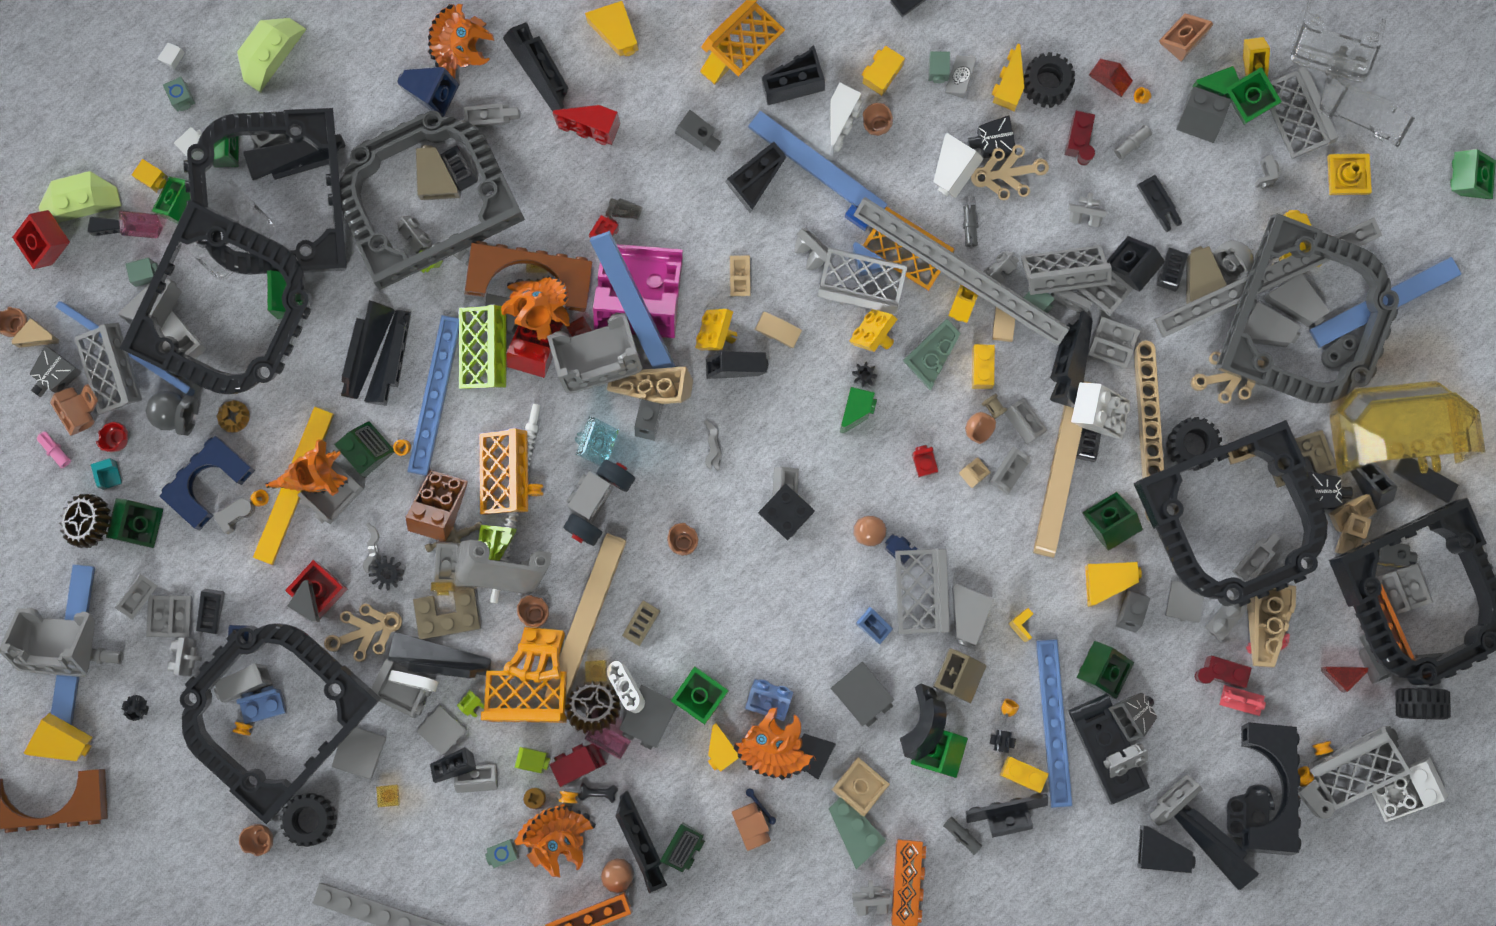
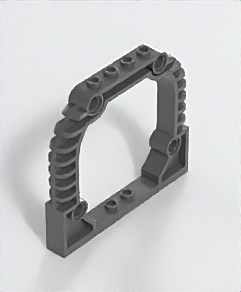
M437 111L419 114L414 119L400 123L396 128L384 131L379 136L371 140H365L353 148L350 154L352 161L346 166L345 173L339 182L342 212L356 240V245L370 276L379 290L470 247L471 243L485 240L525 220L482 132L465 120L455 119L454 117H442ZM453 138L464 144L469 150L483 180L478 186V194L483 201L482 209L478 215L481 223L461 233L453 234L443 242L434 243L430 248L409 258L405 252L393 249L392 244L384 234L375 233L362 203L361 190L363 181L378 171L381 161L424 140L439 143ZM494 191L491 195H486L488 192ZM380 244H384L383 247L377 249Z
M1281 214L1271 215L1215 369L1310 403L1322 404L1333 402L1348 395L1355 387L1367 386L1377 372L1376 365L1378 359L1384 353L1383 345L1391 334V323L1398 314L1399 296L1395 291L1391 290L1390 278H1388L1384 265L1373 253L1360 246L1323 233V230ZM1301 242L1306 246L1305 252L1300 250ZM1289 252L1296 258L1317 254L1352 268L1360 273L1369 285L1366 305L1371 313L1354 361L1347 362L1342 366L1336 380L1326 383L1315 382L1274 366L1272 355L1267 352H1259L1252 341L1251 335L1243 333L1250 311H1253L1256 306L1257 300L1255 298L1257 292L1263 287L1264 280L1262 278L1269 259L1279 258ZM1384 296L1388 298L1387 305H1384L1383 303ZM1260 357L1264 360L1262 368L1257 363ZM1357 372L1360 374L1359 382H1356L1355 380V374Z

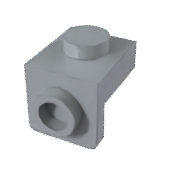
M1273 155L1264 157L1260 162L1264 177L1259 178L1255 182V187L1269 188L1278 180L1279 165L1274 160Z

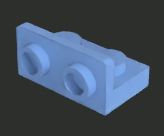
M755 679L745 709L767 715L769 709L778 707L776 719L785 721L794 692L785 686H775L766 680Z
M273 686L261 689L262 693L254 695L253 692L242 694V698L237 699L236 702L240 704L244 724L285 714L286 709L281 689H274Z

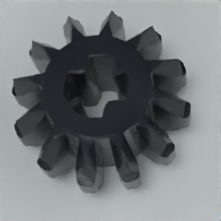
M383 556L382 564L379 559H375V562L379 565L378 567L370 565V568L376 570V573H369V577H377L371 583L374 585L380 581L378 585L380 590L383 584L386 583V590L388 591L390 590L389 583H392L395 588L398 587L394 580L402 581L403 578L397 576V573H404V570L396 569L401 565V562L392 565L395 560L394 557H391L389 563H387V557ZM385 567L392 571V575H389L390 578L385 579V576H381V570L384 571L383 568Z

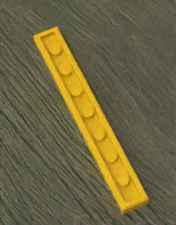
M317 407L313 408L291 463H294L297 458L303 457L306 452L315 449L318 439L324 441L334 417L333 413ZM280 489L253 558L271 565L274 564L299 503L300 497L298 494L300 492L303 493V490Z

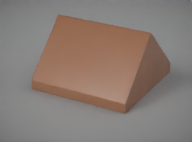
M1185 13L1159 42L1182 62L1209 33L1213 23L1212 21Z

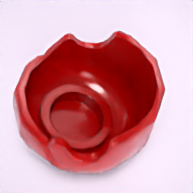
M107 423L98 431L99 440L96 441V444L103 451L110 453L119 452L128 443V430L121 423Z

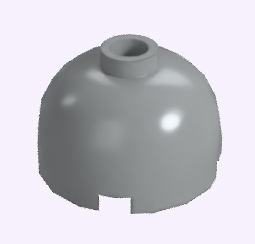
M1236 240L1224 242L1213 252L1222 276L1224 277L1226 274L1231 277V281H1237L1246 277L1254 263L1253 254L1248 246Z

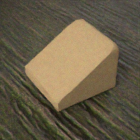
M978 457L959 472L960 476L971 488L991 473Z

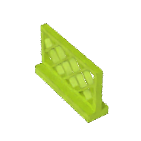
M488 305L459 308V389L506 388V314L502 315V306ZM485 311H488V320L484 323L480 317ZM466 312H470L474 316L469 324L466 322ZM477 321L482 326L478 333L472 329ZM485 331L488 333L486 343L480 338ZM470 332L474 338L468 344L466 342V335ZM477 341L482 346L478 353L472 349ZM485 351L488 353V361L486 363L480 358ZM470 352L474 358L468 364L466 362V355ZM478 362L482 368L476 374L472 368ZM485 371L488 374V383H484L481 380V376ZM470 372L474 379L470 384H466V375Z

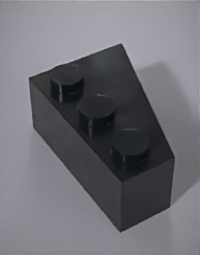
M814 45L802 55L795 56L789 63L784 66L782 64L761 77L767 105L825 91V79Z
M772 142L725 181L749 213H751L786 159V156L775 142Z

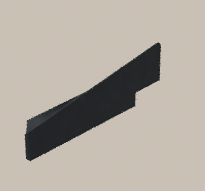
M527 22L510 28L504 35L503 40L552 112L563 109L568 86L540 36L533 38Z
M341 134L335 135L337 152L340 148H345L346 146ZM304 140L300 143H286L243 152L253 181L271 173L274 180L328 165V152H319Z
M369 300L365 320L356 318L342 373L344 385L341 396L358 399L395 310L393 308Z
M396 310L364 400L365 403L387 406L390 386H399L411 312Z
M1085 310L1080 312L1079 319L1073 325L1071 323L1067 324L1070 329L1059 344L1050 376L1054 382H1057L1050 400L1072 408L1075 407L1079 384L1084 383L1093 323L1092 318Z
M401 633L393 635L388 655L389 661L409 662L408 671L475 678L476 674L486 676V671L491 670L490 658Z
M625 791L619 796L620 802L615 817L643 874L648 893H657L667 886L659 868L662 862L629 792Z
M1186 805L1174 816L1237 890H1241L1258 876L1259 873L1243 861L1248 853L1242 851L1238 844L1196 809Z

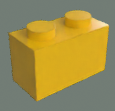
M886 45L882 51L879 49L873 57V64L871 66L867 65L862 73V84L883 96L905 62L903 56Z
M974 344L972 348V389L993 388L995 345Z
M1007 757L999 776L1037 793H1041L1049 774L1015 758Z

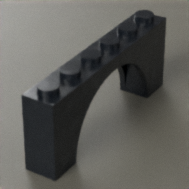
M1251 722L1241 726V747L1253 749L1265 756L1275 767L1282 785L1281 804L1272 820L1264 826L1249 827L1242 830V851L1292 856L1298 854L1301 849V839L1299 838L1301 818L1298 815V808L1301 804V798L1298 795L1300 756L1297 754L1300 736L1297 733V727Z

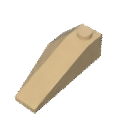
M687 367L644 369L635 375L609 382L607 390L661 404L682 403L691 397L693 379Z
M1288 585L1289 587L1280 591H1276L1274 588L1269 590L1270 595L1258 599L1257 596L1250 598L1251 603L1247 604L1253 666L1275 667L1283 645L1282 641L1285 632L1288 630L1291 615L1296 607V586Z

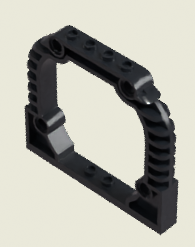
M333 108L235 113L220 117L206 127L198 143L188 148L187 160H183L184 173L188 172L189 180H185L186 193H190L191 200L207 207L208 198L205 172L214 163V148L228 138L244 135L285 134L288 141L292 143H300L304 140L319 152H328L329 174H326V185L331 188V194H327L328 206H332L334 228L326 229L314 242L309 240L300 241L296 246V250L290 251L299 261L303 273L345 271L347 266ZM297 127L301 130V134L294 136L290 133V129ZM200 151L204 156L201 160H195L192 154ZM216 231L214 234L217 242L222 241L220 231ZM208 241L196 242L199 247L206 248L209 255L220 266L234 273L256 275L267 274V271L270 270L280 272L268 261L251 253L235 251L226 245L215 247L210 245ZM308 247L311 249V254L303 256L300 253V249Z
M189 200L119 349L219 394H238L255 387L259 383H267L273 380L277 374L280 375L285 367L283 361L286 356H290L294 348L292 342L302 332L303 327L300 325L303 319L307 320L312 310L309 308L312 302V295L305 289V277L302 267L294 254L282 244L239 224V222L199 202ZM216 231H220L223 234L221 242H217L214 238ZM207 240L210 245L215 247L225 246L228 243L233 244L268 261L280 271L287 285L282 295V303L286 312L265 356L252 360L245 373L230 374L219 371L179 351L178 341L174 337L164 336L157 318L150 315L158 295L162 294L167 284L164 282L167 276H171L175 269L173 263L183 243L191 245ZM298 293L305 297L302 305L296 302L295 297ZM165 341L171 346L169 352L163 350L162 345ZM262 367H267L269 369V377L266 378L262 376Z
M1287 420L1133 483L1153 529L1156 528L1175 573L1181 582L1195 594L1209 599H1218L1223 606L1228 607L1239 604L1242 607L1251 603L1250 598L1257 596L1258 599L1270 595L1269 590L1275 588L1276 591H1280L1289 587L1287 583L1294 580L1296 584L1306 580L1305 575L1315 571L1318 566L1316 557L1321 553L1327 539L1328 521L1325 510L1304 466L1307 464ZM1247 446L1250 454L1268 462L1267 467L1270 474L1282 477L1301 518L1304 530L1302 545L1287 555L1285 564L1282 567L1246 582L1235 577L1217 581L1206 574L1197 562L1180 524L1179 517L1184 512L1183 504L1177 500L1178 491L1183 481L1180 473L1197 466L1200 469L1211 465V460L1217 458L1218 462L1230 457L1228 453ZM1278 461L1284 464V469L1279 468ZM1168 506L1174 509V515L1168 513ZM1302 559L1307 562L1306 569L1301 565ZM1228 590H1230V591L1233 592V594H1234V599H1233V600H1230V599L1228 598V596H1227V591H1228Z
M1468 498L1452 501L1329 560L1348 607L1353 606L1355 609L1356 618L1360 621L1361 630L1365 633L1366 642L1369 643L1370 651L1376 657V661L1387 672L1400 678H1407L1412 685H1437L1441 683L1442 678L1453 677L1457 675L1456 671L1471 668L1473 662L1484 661L1488 659L1487 655L1496 651V575L1492 571V564H1489L1487 559L1488 554L1484 552L1482 547L1487 543ZM1428 526L1430 531L1446 539V548L1449 552L1459 555L1479 606L1478 624L1466 632L1463 644L1434 659L1431 657L1411 659L1401 651L1396 643L1378 600L1382 586L1380 581L1375 578L1377 564L1380 559L1377 550L1386 545L1394 546L1402 542L1401 538L1405 537V539L1416 536V531Z
M283 623L267 624L258 628L249 625L238 631L234 630L226 638L228 642L225 646H219L213 652L214 658L210 662L206 661L198 669L200 671L196 678L192 676L185 683L187 688L180 695V704L184 708L181 718L182 734L188 749L196 759L230 788L229 792L265 824L269 823L382 699L345 665L342 666L306 632L295 626ZM245 632L251 633V642L246 641L244 637ZM266 643L278 644L290 650L326 683L324 694L328 699L335 701L337 721L343 726L329 743L325 741L318 748L320 753L315 758L311 756L304 764L305 770L293 783H290L287 779H266L264 772L260 769L255 768L247 771L212 739L206 731L203 720V713L212 702L211 689L242 654L254 653L264 647ZM333 684L340 686L341 691L339 694L333 692ZM190 693L196 696V703L190 701ZM250 776H253L257 779V785H252L250 783Z

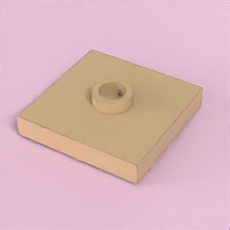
M858 757L831 790L864 817L890 784Z

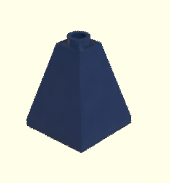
M443 67L404 70L397 80L398 85L428 110L439 112L442 117L445 116L459 87V83Z

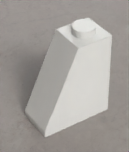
M948 133L944 137L934 183L939 187L938 191L946 197L950 194L956 198L984 158L977 151Z

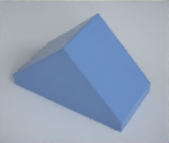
M857 242L853 244V253L885 260ZM855 259L858 270L863 267V264L859 259ZM876 263L868 267L872 274L883 271L881 266ZM866 269L858 273L859 277L869 275Z
M871 607L856 622V625L878 644H881L893 630Z

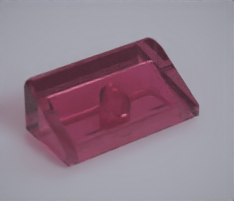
M119 211L121 235L145 238L159 237L163 227L157 214Z
M606 728L603 729L602 734L598 730L595 731L593 736L591 731H589L585 737V740L620 760L631 743L628 739Z

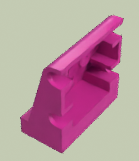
M616 244L661 337L675 338L683 250ZM601 262L598 271V287H596L593 304L594 330L608 326V319L611 315L625 313ZM628 319V322H629V325H630V328H631V331H632V335H636V333H635V331H634V329H633V327H632V325H631V323H630V321H629V319Z

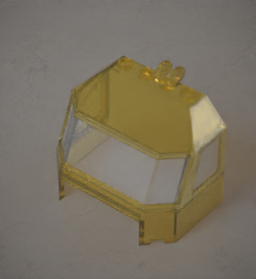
M1438 381L1354 389L1342 399L1340 404L1330 414L1338 476L1354 471L1366 464L1406 458H1418L1420 473L1424 474L1428 471L1426 457H1431L1433 470L1440 472L1441 460L1439 455L1454 454L1455 464H1458L1486 452L1480 411L1456 392L1452 393Z

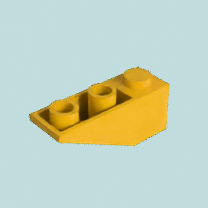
M1017 44L1015 50L1011 48L1007 60L1010 61L1008 67L1003 66L999 75L1002 78L1000 85L995 84L991 94L994 96L992 103L1011 111H1015L1024 90L1020 44Z

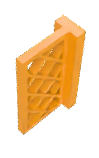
M746 0L708 36L701 46L706 53L709 50L713 52L738 77L785 31L778 22L756 3L758 0ZM756 11L761 16V20L753 19L752 13ZM741 23L749 24L750 31L742 30ZM754 25H762L763 32H755ZM767 26L773 27L777 33H768ZM730 34L738 35L739 42L731 41ZM743 36H751L752 43H744ZM756 37L764 38L765 45L757 44ZM719 45L727 46L728 53H723L717 47ZM732 47H740L741 54H733ZM745 48H752L754 56L746 55ZM733 59L742 60L743 67L739 68Z
M885 208L886 211L954 253L955 249L890 208ZM873 228L863 247L867 248L871 240L880 239L882 250L872 251L873 253L883 252V259L886 260L885 251L896 249L899 260L893 262L902 264V262L914 260L916 271L906 272L905 277L929 291L941 271L937 269L935 274H933V269L936 268L930 264V268L918 270L916 259L919 257L912 253L913 257L901 259L898 248H902V246H898L896 242L895 247L884 249L882 238L886 236L881 235L878 231L879 236L874 237L877 230ZM893 268L894 270L902 274V269ZM930 270L932 279L926 285L920 281L919 273Z
M514 428L509 429V431L479 434L480 514L528 512L527 431ZM506 436H509V445L505 447L501 442ZM486 438H492L495 442L490 449L486 447ZM499 446L503 453L497 459L493 453ZM506 456L509 457L507 468L501 463ZM491 457L495 463L489 470L487 468V461ZM499 466L504 472L497 479L493 473ZM506 476L509 477V486L507 488L502 484ZM491 477L495 484L489 490L487 488V481ZM498 487L504 491L499 499L493 494ZM507 496L510 499V508H506L502 504ZM491 497L495 504L491 509L487 510V501Z
M486 671L484 711H481V720L487 722L567 723L565 714L567 672L561 671L560 685L554 690L548 683L551 679L543 680L536 689L530 685V680L527 682L523 681L514 689L509 683L514 677L513 674L508 675L504 671ZM492 676H500L504 681L496 689L492 686ZM507 684L513 692L504 699L499 691ZM527 685L532 693L524 700L518 692ZM546 685L552 693L544 700L538 692ZM497 695L502 703L497 708H490L491 699ZM516 695L522 703L517 708H512L508 702ZM536 695L542 703L536 709H532L528 702ZM554 696L559 699V709H552L547 704Z

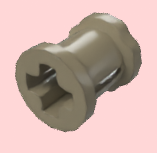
M996 393L982 403V406H986L994 419L1008 410L999 402Z

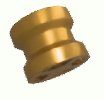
M539 788L527 790L523 798L524 804L530 809L540 808L546 801L545 793Z

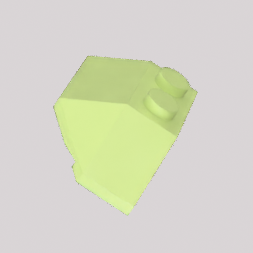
M290 18L260 20L237 51L243 81L261 93L304 34L306 28Z
M88 171L51 181L39 205V211L49 210L57 223L122 206L117 187Z

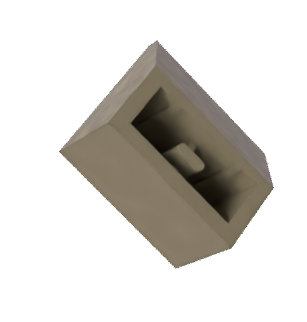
M949 648L933 688L971 704L987 665Z

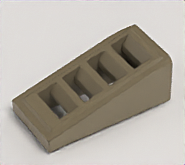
M643 600L622 636L640 647L661 611ZM643 609L653 613L652 617L643 613ZM642 616L643 618L648 620V624H645L644 622L640 621L638 617ZM637 623L644 627V631L642 632L634 627V624ZM630 630L641 635L638 639L629 633Z

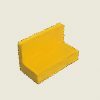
M1029 608L1023 610L1008 623L1024 642L1032 639V636L1022 626L1034 614Z

